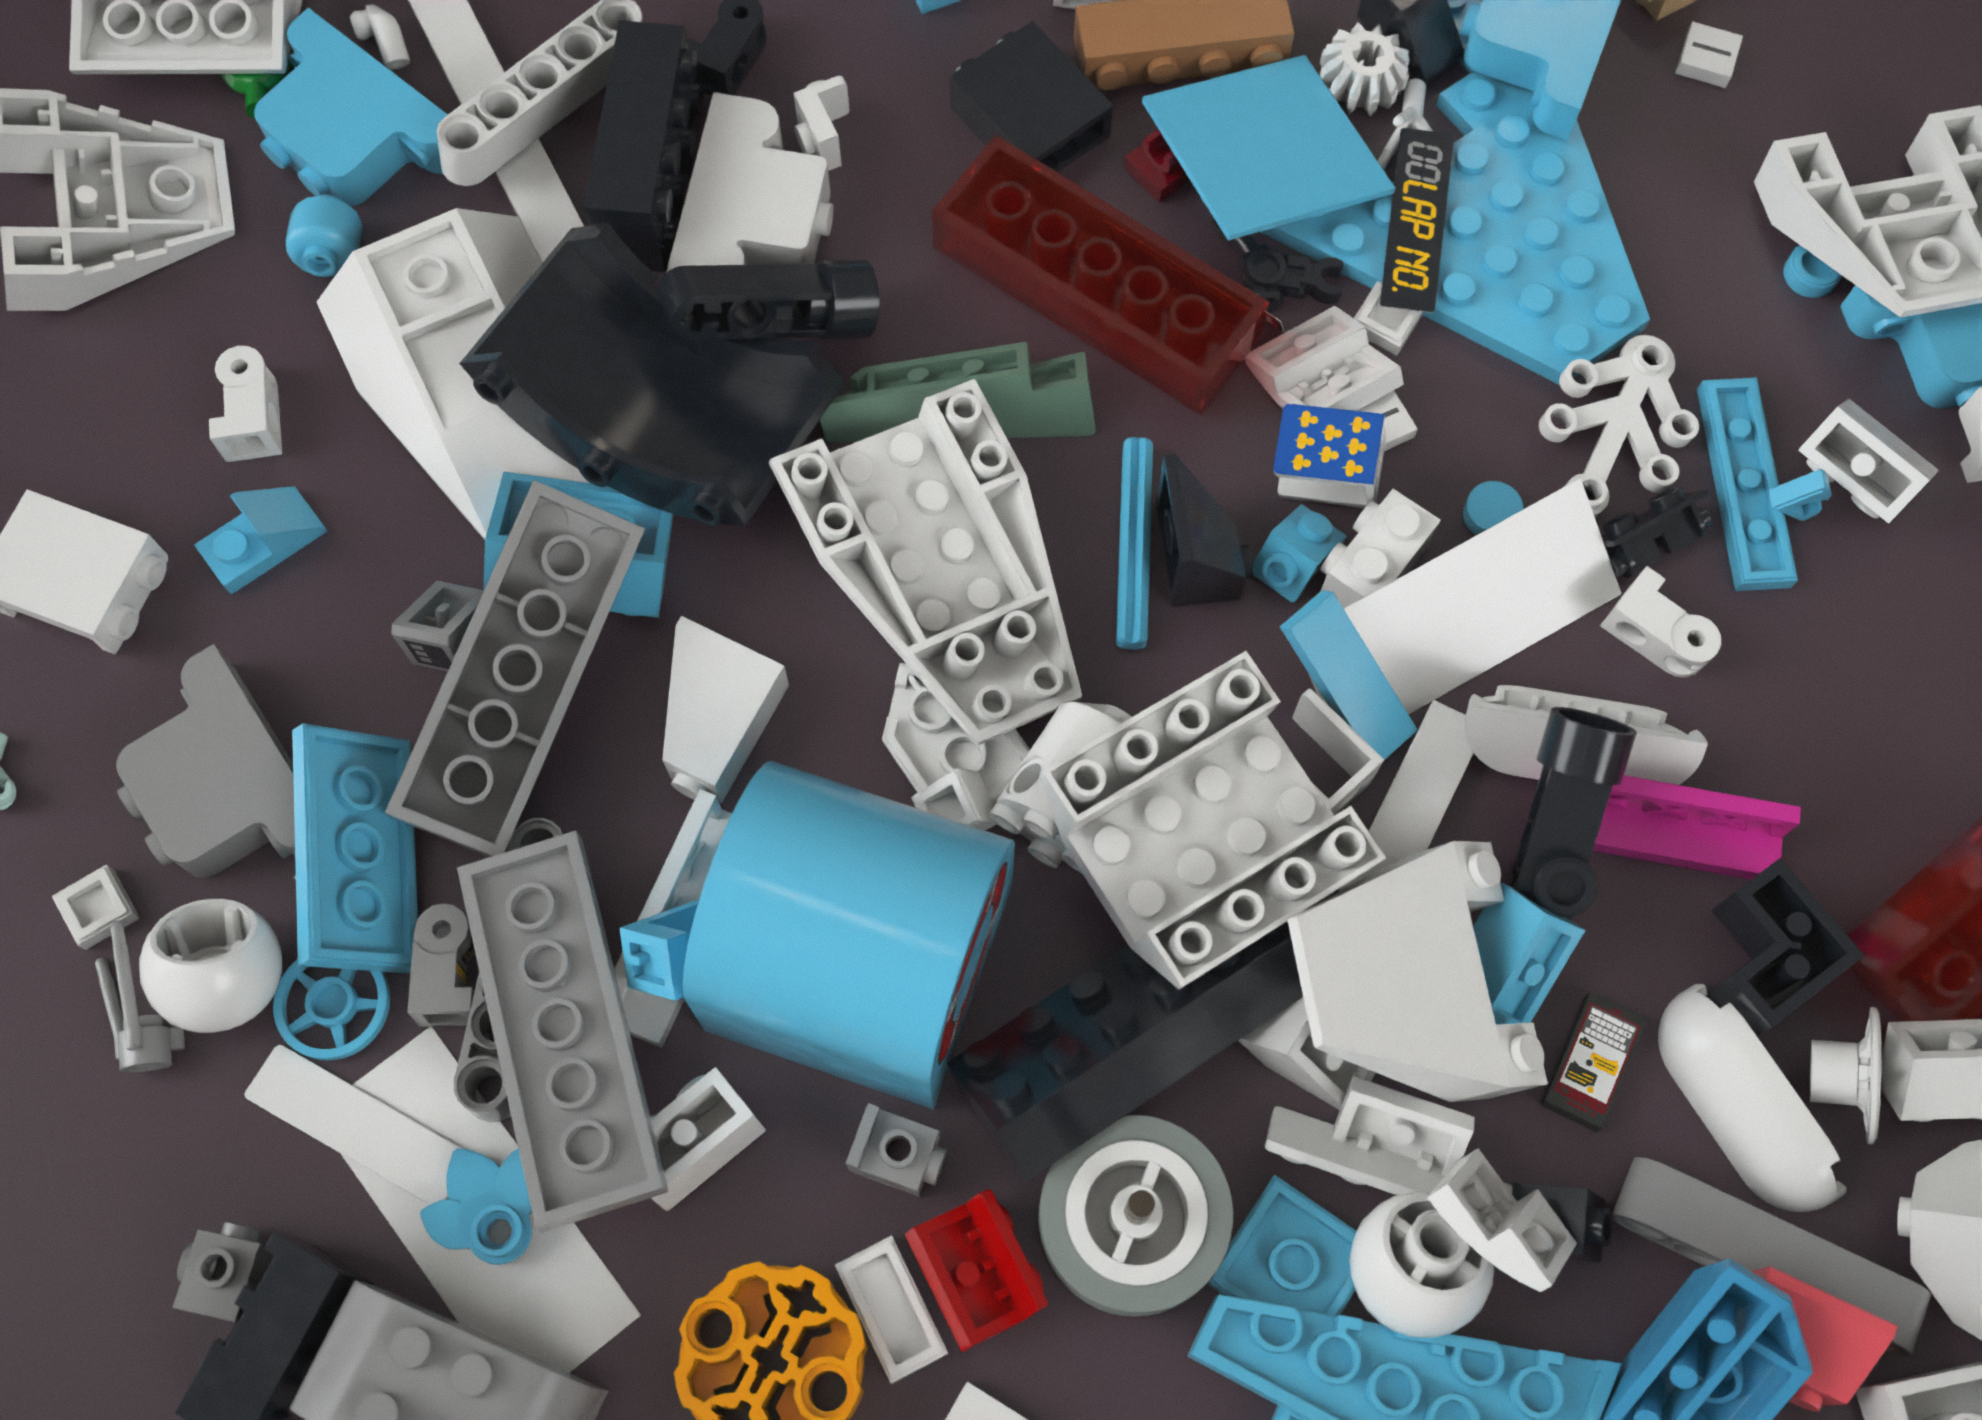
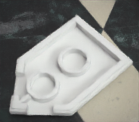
M899 663L890 711L882 736V742L917 793L957 768L975 770L980 774L995 806L998 798L1029 753V747L1016 729L977 746L910 667L905 663Z

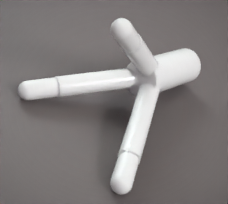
M1411 79L1406 84L1402 112L1393 119V124L1397 128L1378 159V163L1383 170L1399 146L1402 128L1432 131L1423 117L1426 84L1420 79Z

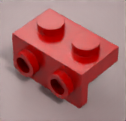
M991 1189L978 1193L967 1203L923 1222L904 1234L961 1352L1024 1322L1048 1306L1047 1299L1043 1293L1041 1276L1036 1267L1027 1261L1014 1235L1012 1218L1006 1208L998 1203Z

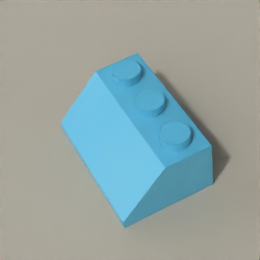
M503 472L485 538L483 592L533 480H536L645 528L610 612L622 613L628 616L659 618L673 514L646 505L608 486L598 487L585 482Z

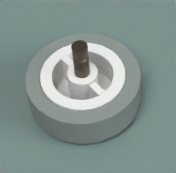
M1127 1115L1051 1165L1043 1184L1039 1203V1233L1051 1268L1061 1282L1075 1296L1085 1303L1111 1314L1132 1317L1149 1316L1165 1312L1184 1303L1206 1285L1216 1273L1225 1257L1233 1228L1232 1198L1229 1185L1219 1163L1207 1147L1194 1135L1182 1127L1160 1118Z

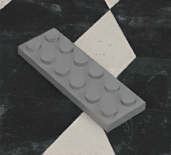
M575 830L457 867L536 1229L541 1232L549 1231L667 1193L668 1187L582 837Z

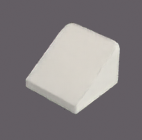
M957 768L911 797L915 807L920 810L984 831L996 825L989 816L994 804L980 774L975 770Z

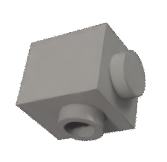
M225 1222L220 1234L198 1230L194 1243L187 1245L179 1260L177 1278L181 1283L172 1308L238 1322L245 1310L234 1303L243 1286L250 1283L257 1288L274 1258L273 1254L264 1249L266 1245L259 1243L262 1231Z

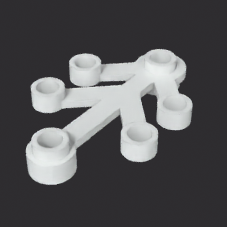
M1640 335L1630 339L1621 349L1618 358L1592 364L1585 359H1576L1570 362L1561 373L1559 379L1561 389L1567 395L1575 398L1584 397L1595 386L1624 380L1625 382L1619 396L1576 408H1571L1562 403L1554 404L1547 409L1539 420L1540 433L1544 438L1552 442H1562L1571 433L1605 424L1583 474L1575 475L1565 485L1567 486L1581 478L1584 489L1588 490L1595 498V500H1589L1595 518L1608 505L1609 491L1605 482L1626 436L1641 468L1639 472L1640 482L1647 490L1654 493L1664 492L1679 477L1678 464L1670 456L1660 453L1640 407L1646 391L1662 422L1659 427V434L1667 445L1674 448L1684 447L1699 431V422L1696 416L1690 411L1680 408L1668 381L1675 369L1673 352L1664 341L1657 337ZM1642 355L1648 357L1654 365L1645 362ZM1572 373L1581 374L1585 378L1586 384L1577 383L1573 379ZM1551 417L1560 418L1565 423L1566 429L1555 427L1551 422ZM1672 422L1682 425L1686 435L1677 433L1672 426ZM1652 467L1660 468L1665 473L1666 480L1658 479L1653 474Z

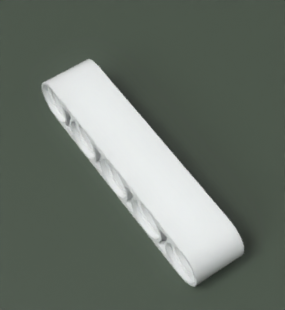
M600 0L445 116L438 124L436 131L441 167L445 177L454 184L462 186L476 185L482 182L607 86L619 20L642 22L641 9L633 0Z

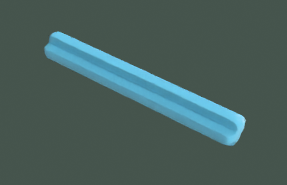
M1136 437L1125 439L1122 449L1116 644L1119 648L1127 650L1143 649L1147 645L1153 443L1148 438Z

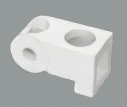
M249 346L229 348L220 355L215 365L216 377L223 387L224 417L209 419L210 440L226 463L281 455L282 442L276 378L266 367L262 355L256 349Z
M1646 566L1613 607L1600 627L1665 672L1675 677L1686 678L1693 676L1718 654L1721 647V634L1717 626L1710 619L1701 615H1689L1686 613L1687 611L1658 592V589L1666 579Z

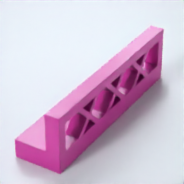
M1624 775L1622 783L1612 787L1593 851L1751 880L1781 858L1783 837L1800 824L1801 807Z

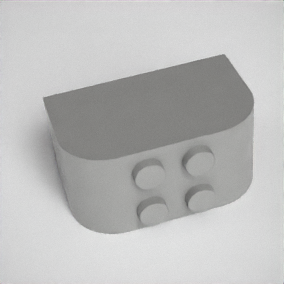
M354 1280L290 1406V1410L305 1420H596L608 1390L388 1290Z

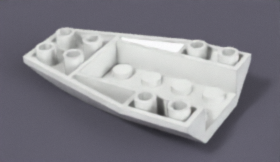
M455 208L353 251L317 300V304L359 395L485 540L503 472L585 483L590 482L581 475L579 469L536 440L497 405L483 399L473 386L474 380L459 364L540 267L542 262L519 217Z
M975 379L926 397L918 418L833 452H829L823 439H819L770 459L769 465L821 566L977 746L1056 711L1061 703L1076 702L1082 698L1027 475Z

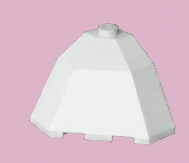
M1982 1140L1961 1144L1916 1173L1912 1198L1900 1197L1897 1228L1899 1236L1910 1237V1263L1951 1321L1982 1341Z

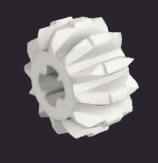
M1359 22L1352 28L1351 33L1339 29L1333 37L1332 43L1327 44L1326 49L1322 52L1320 77L1338 103H1347L1348 115L1356 107H1363L1370 117L1377 110L1378 105L1390 109L1391 105L1396 101L1397 95L1401 94L1402 90L1406 87L1409 74H1407L1409 50L1399 48L1398 34L1383 36L1380 23L1372 31H1366Z

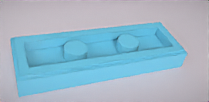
M1322 590L1280 626V629L1328 705L1384 760L1418 731L1334 592Z

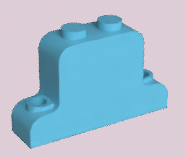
M1482 0L1481 5L1471 2L1459 33L1469 37L1464 52L1465 62L1470 69L1479 74L1533 91L1534 94L1530 105L1534 106L1533 120L1535 125L1544 133L1568 140L1583 105L1621 0Z
M307 8L292 21L287 30V37L294 52L288 58L295 69L257 103L254 110L255 119L266 138L260 143V147L268 158L282 169L289 165L297 171L300 181L315 196H335L342 199L350 207L365 202L407 163L413 162L429 172L443 174L436 131L438 124L448 114L310 8Z
M1855 285L1840 305L1849 329L1857 336L1865 339L1889 337L1898 342L1916 391L1921 400L1927 405L1940 409L1959 406L1960 409L1977 389L1982 387V303L1900 318Z

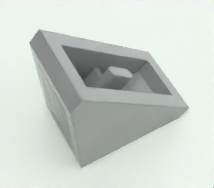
M436 581L392 623L391 635L412 664L448 672L483 594V590Z

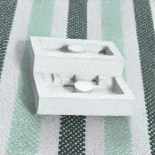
M1336 306L1329 308L1244 355L1249 369L1282 409L1286 404H1298L1357 411L1404 385L1401 366L1370 346L1366 326Z
M1479 1148L1458 1160L1427 1197L1442 1218L1477 1253L1501 1271L1539 1292L1552 1286L1577 1244L1538 1189L1516 1201Z

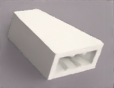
M683 616L680 617L675 627L662 760L670 778L673 779L671 785L677 791L695 800L699 789L716 795L719 803L722 804L788 689L789 683L784 665Z

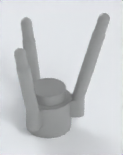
M114 921L110 926L121 1005L107 959L103 957L98 958L95 966L114 1036L115 1059L119 1060V1070L126 1073H135L170 1067L172 1065V1051L185 1049L184 1029L170 1024V1027L163 1026V1017L161 1015L138 1016L124 926L120 921Z

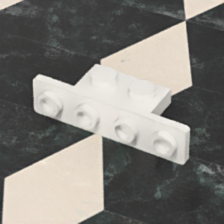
M1353 1076L1334 1125L1280 1106L1274 1107L1270 1118L1265 1149L1280 1155L1289 1162L1307 1164L1341 1176L1353 1184H1366L1395 1195L1413 1192L1431 1193L1457 1161L1463 1158L1474 1132L1475 1117ZM1504 1183L1505 1186H1506V1187L1508 1188V1190L1510 1191V1193L1512 1194V1187H1513V1186H1511L1510 1184Z

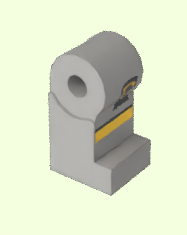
M437 904L423 911L417 919L414 929L407 1013L419 1027L467 1026L475 992L472 987H466L468 962L475 954L468 919L462 910L451 904Z

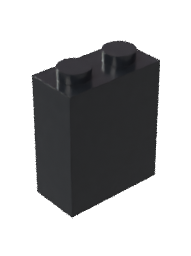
M1031 21L1018 31L1006 33L998 40L994 47L976 59L971 58L964 61L950 75V108L1028 192L1111 135L1113 104L1034 21Z

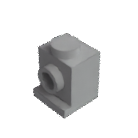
M868 1103L845 1164L851 1173L919 1197L924 1182L935 1186L947 1154V1149L938 1146L940 1140L939 1130L881 1110L880 1107ZM896 1139H903L911 1146L909 1156L901 1161L892 1160L887 1155L888 1145Z

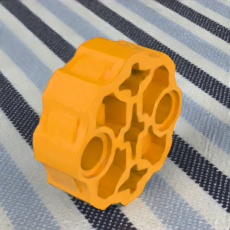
M759 1261L728 1271L724 1281L714 1287L705 1297L694 1300L681 1323L679 1331L682 1342L679 1352V1365L674 1371V1378L682 1406L690 1409L696 1420H725L726 1417L719 1413L720 1407L741 1411L747 1403L752 1406L748 1416L751 1420H773L767 1408L781 1383L786 1385V1388L775 1407L780 1420H850L864 1393L862 1387L864 1355L868 1350V1345L860 1318L849 1309L844 1300L837 1294L830 1280L803 1265L794 1268L770 1266ZM809 1284L815 1286L812 1295L827 1312L820 1314L816 1311L813 1313L804 1310L799 1318L792 1317L795 1312V1306L782 1293V1290L787 1288L791 1291L804 1292ZM770 1294L771 1301L778 1313L765 1337L762 1338L760 1334L770 1317L764 1296ZM715 1312L727 1313L732 1321L733 1329L729 1340L719 1348L710 1349L706 1347L700 1336L702 1322L707 1316ZM830 1326L831 1333L811 1338L801 1359L795 1356L808 1330H818ZM785 1337L782 1343L784 1347L782 1348L781 1356L789 1362L787 1369L783 1374L778 1371H772L767 1379H763L756 1392L763 1378L761 1375L764 1371V1365L757 1360L759 1352L762 1348L773 1351L778 1343L781 1344ZM744 1364L749 1365L735 1393H722L715 1396V1389L726 1385H734ZM826 1373H836L841 1375L847 1384L846 1399L839 1408L825 1412L815 1405L812 1398V1389L819 1377Z

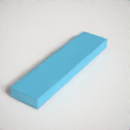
M1754 377L1702 380L1697 388V395L1735 591L1792 588L1798 581L1786 518L1784 513L1772 508L1769 489L1779 486L1758 379Z

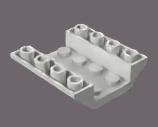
M1247 651L1047 766L1039 773L1062 843L1129 947L1177 989L1183 988L1286 923L1288 919L1305 911L1386 859L1352 806L1334 816L1268 718L1269 714L1281 701Z

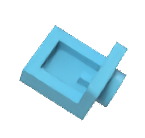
M1301 504L1271 531L1253 562V575L1290 602H1295L1301 597L1313 575L1321 569L1333 548L1339 542L1343 544L1347 536L1332 526L1325 516L1311 511Z

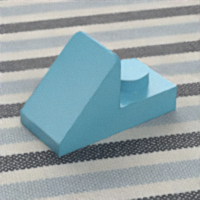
M295 486L241 491L229 496L242 514L194 544V546L225 589L232 595L328 531Z

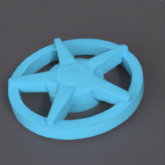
M297 959L281 977L273 1001L275 1024L284 1041L294 1050L307 1057L326 1061L347 1058L368 1046L383 1028L391 1005L389 983L384 972L370 971L376 982L378 1000L360 998L352 986L357 970L342 969L338 977H325L315 981L303 973L309 966H299ZM298 979L308 990L305 997L306 1013L289 1025L286 1013L287 999L292 985ZM375 1011L372 1021L364 1032L347 1044L346 1024L354 1018L357 1012ZM319 1024L331 1029L336 1048H313L303 1044L295 1035Z

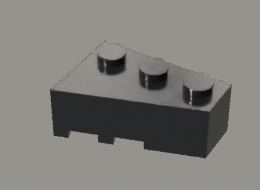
M273 1231L264 1248L274 1255L273 1260L257 1288L250 1283L243 1286L234 1303L245 1310L225 1341L221 1338L213 1341L175 1414L184 1420H292L293 1416L288 1413L290 1406L354 1280L371 1285L374 1283L314 1244Z

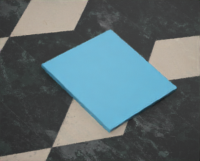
M1306 55L1143 96L1142 104L1228 241L1394 194V185Z

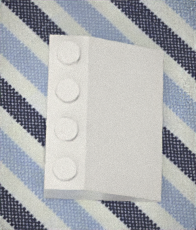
M72 0L69 71L73 74L285 73L289 60L288 56L292 47L287 37V30L292 21L299 16L303 0Z

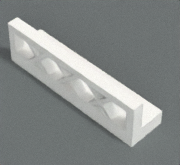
M699 789L637 921L700 899L712 860L732 813L722 810L716 795ZM622 952L614 970L630 1035L662 1048L685 998L674 1001L628 988Z

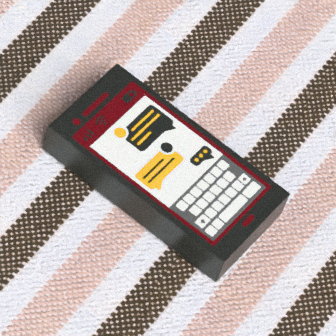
M1592 992L1588 993L1584 997L1540 1105L1595 1132L1601 1131L1604 1128L1648 1019Z

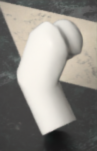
M373 4L366 5V10H357L351 13L350 20L357 38L366 40L375 36L385 67L390 70L399 69L410 63L400 26L391 14Z

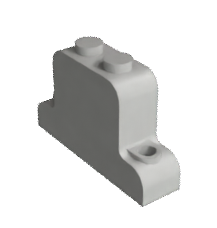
M212 644L188 659L182 668L181 683L183 689L180 692L188 704V708L128 744L120 752L116 763L118 775L125 785L118 789L117 793L130 814L136 820L143 817L152 833L145 837V841L152 854L163 867H167L175 862L189 874L198 878H208L218 874L268 842H271L283 859L291 855L295 857L293 762L234 665L215 644Z

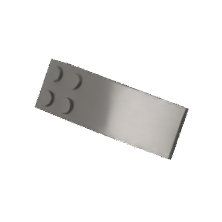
M533 480L385 811L387 816L488 857L505 853L645 528Z

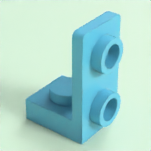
M699 899L620 927L628 988L674 1001L684 997L683 970L685 956Z

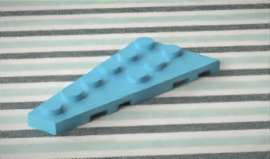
M1220 1294L1214 1297L1187 1357L1304 1420H1600L1622 1364L1605 1360H1589L1565 1356L1564 1353L1541 1349L1530 1350L1501 1345L1494 1341L1453 1334L1435 1338L1410 1337L1394 1332L1383 1324L1363 1321L1360 1318L1297 1310L1296 1307Z

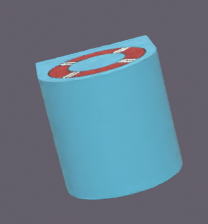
M768 761L755 773L740 797L725 828L707 874L694 916L683 970V995L685 1001L706 1032L934 1110L948 1071L946 1063L953 1057L1013 885L1014 840L775 761Z

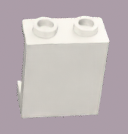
M27 489L0 534V613L15 617L17 612L23 613L93 640L102 650L116 654L123 641L130 638L136 630L139 612L150 592L155 590L163 581L168 555L150 534Z

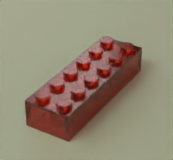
M997 135L993 137L932 210L933 247L1200 415L1204 413L1262 336L1270 305L1269 301Z

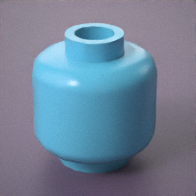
M331 195L307 197L297 203L290 215L286 235V252L291 261L303 271L319 277H334L350 254L360 249L362 221L358 213L342 199Z

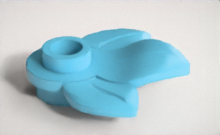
M462 1148L454 1150L447 1171V1193L449 1199L428 1205L420 1212L426 1231L439 1245L447 1249H471L484 1262L503 1265L515 1261L527 1250L533 1233L532 1222L529 1217L532 1209L519 1150L516 1149L500 1167L497 1163L480 1153ZM499 1221H508L512 1228L511 1237L503 1244H494L490 1237L492 1227Z

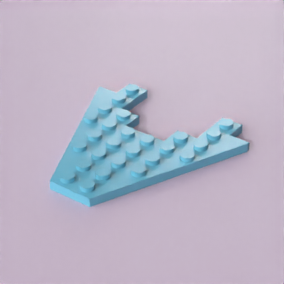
M1447 0L1458 33H1460L1470 3L1481 5V0ZM1459 34L1465 50L1469 37ZM1464 59L1460 64L1470 74L1441 92L1436 104L1439 110L1464 136L1453 143L1435 311L1432 313L1423 312L1422 315L1560 385V375L1570 362L1576 359H1585L1592 364L1597 363L1642 332L1647 326L1650 317L1577 119L1568 140L1542 132L1533 120L1534 106L1530 105L1534 94L1533 91L1479 74L1470 69ZM1393 194L1264 230L1261 233L1306 256H1310L1311 259L1317 262L1327 257L1342 260L1343 268L1341 274L1373 289L1377 281L1382 283ZM1572 373L1573 378L1579 375V373Z

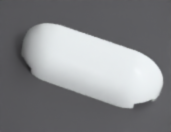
M1514 685L1497 686L1495 696L1481 698L1473 694L1470 697L1465 717V733L1468 744L1480 761L1498 772L1539 780L1543 764L1538 762L1536 758L1549 714L1553 707H1566L1595 713L1635 729L1637 735L1624 775L1680 785L1699 767L1708 746L1707 740L1697 729L1689 732V735L1681 730L1666 724L1667 713L1658 709Z
M1694 984L1679 993L1668 1004L1660 1020L1658 1045L1662 1060L1674 1081L1748 1188L1766 1203L1791 1212L1815 1211L1843 1197L1846 1194L1847 1187L1841 1182L1835 1181L1830 1167L1840 1160L1834 1146L1739 1011L1730 1002L1719 1008L1706 997L1708 992L1703 984Z

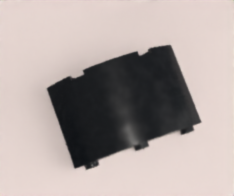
M609 223L571 228L459 364L474 380L473 386L483 399L497 405L536 440L579 469L581 475L591 484L598 487L608 486L646 505L674 515L700 521L708 526H717L718 524L746 526L777 481L769 465L770 459L802 446L845 384L844 380L817 340L799 341L776 337L753 340H688L682 338L674 330L658 296V288L653 285L658 276L636 257Z

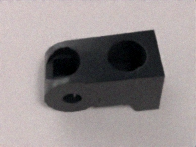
M724 0L718 8L719 20L716 21L702 44L691 39L687 40L688 48L695 49L697 53L695 82L703 83L704 93L713 96V92L735 95L762 53L767 40L765 26L762 22L764 18L763 7L759 0Z

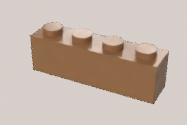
M1121 0L1076 6L1074 43L1079 70L1097 89L1114 90L1125 85L1150 82L1164 84L1175 79L1200 76L1214 78L1225 73L1240 72L1286 60L1290 57L1295 34L1287 0Z

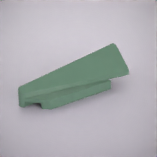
M1027 342L863 367L850 377L851 390L844 395L836 396L820 418L824 437L828 442H858L918 418L926 397L975 379L1006 438L1092 436L1096 432L1085 352H1078L1031 364Z

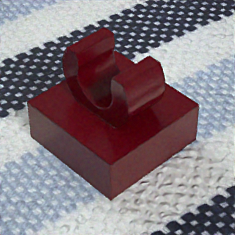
M1159 129L1143 139L1141 145L1125 156L1124 169L1159 203L1190 180Z

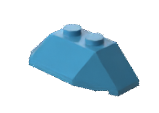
M1730 1258L1694 1270L1623 1359L1600 1420H1773L1813 1373V1365L1791 1296Z

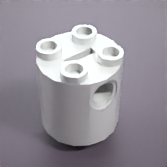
M1061 703L998 798L989 814L990 818L1003 829L1014 834L1020 833L1031 841L1028 847L1029 853L1045 865L1058 868L1063 860L1070 867L1082 873L1062 843L1039 773L1042 769L1125 722L1132 716L1108 704Z

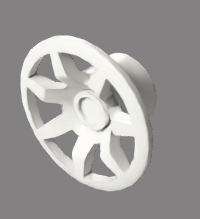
M1870 1007L1865 1038L1858 1044L1811 1039L1810 1102L1857 1105L1863 1112L1867 1144L1871 1145L1874 1144L1878 1134L1882 1079L1880 1014L1876 1007Z

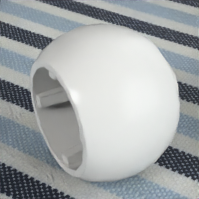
M228 899L194 901L167 913L147 935L139 958L140 984L151 1007L170 1024L199 1033H215L243 1025L257 1016L275 995L282 974L281 946L270 924L253 908Z
M1413 1192L1393 1196L1376 1206L1362 1220L1354 1236L1349 1261L1351 1277L1358 1297L1367 1311L1376 1320L1394 1332L1406 1336L1435 1338L1449 1335L1462 1328L1482 1310L1493 1285L1494 1265L1477 1253L1453 1230L1428 1200L1427 1197L1430 1193ZM1443 1286L1447 1287V1290H1439V1289H1440L1441 1287H1443Z

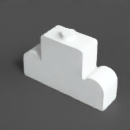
M713 92L666 273L675 267L689 265L814 264L820 236H829L833 221V204L829 203L830 183L827 161L822 156L783 150L779 116L775 108L768 102Z

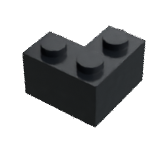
M1779 858L1711 910L1751 959L1709 990L1708 996L1719 1008L1730 1002L1743 1016L1756 1036L1778 1024L1865 955L1786 863Z

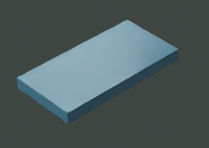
M303 723L292 730L298 965L409 974L411 972L414 929L418 919L414 826L387 816L385 811L411 755V741Z

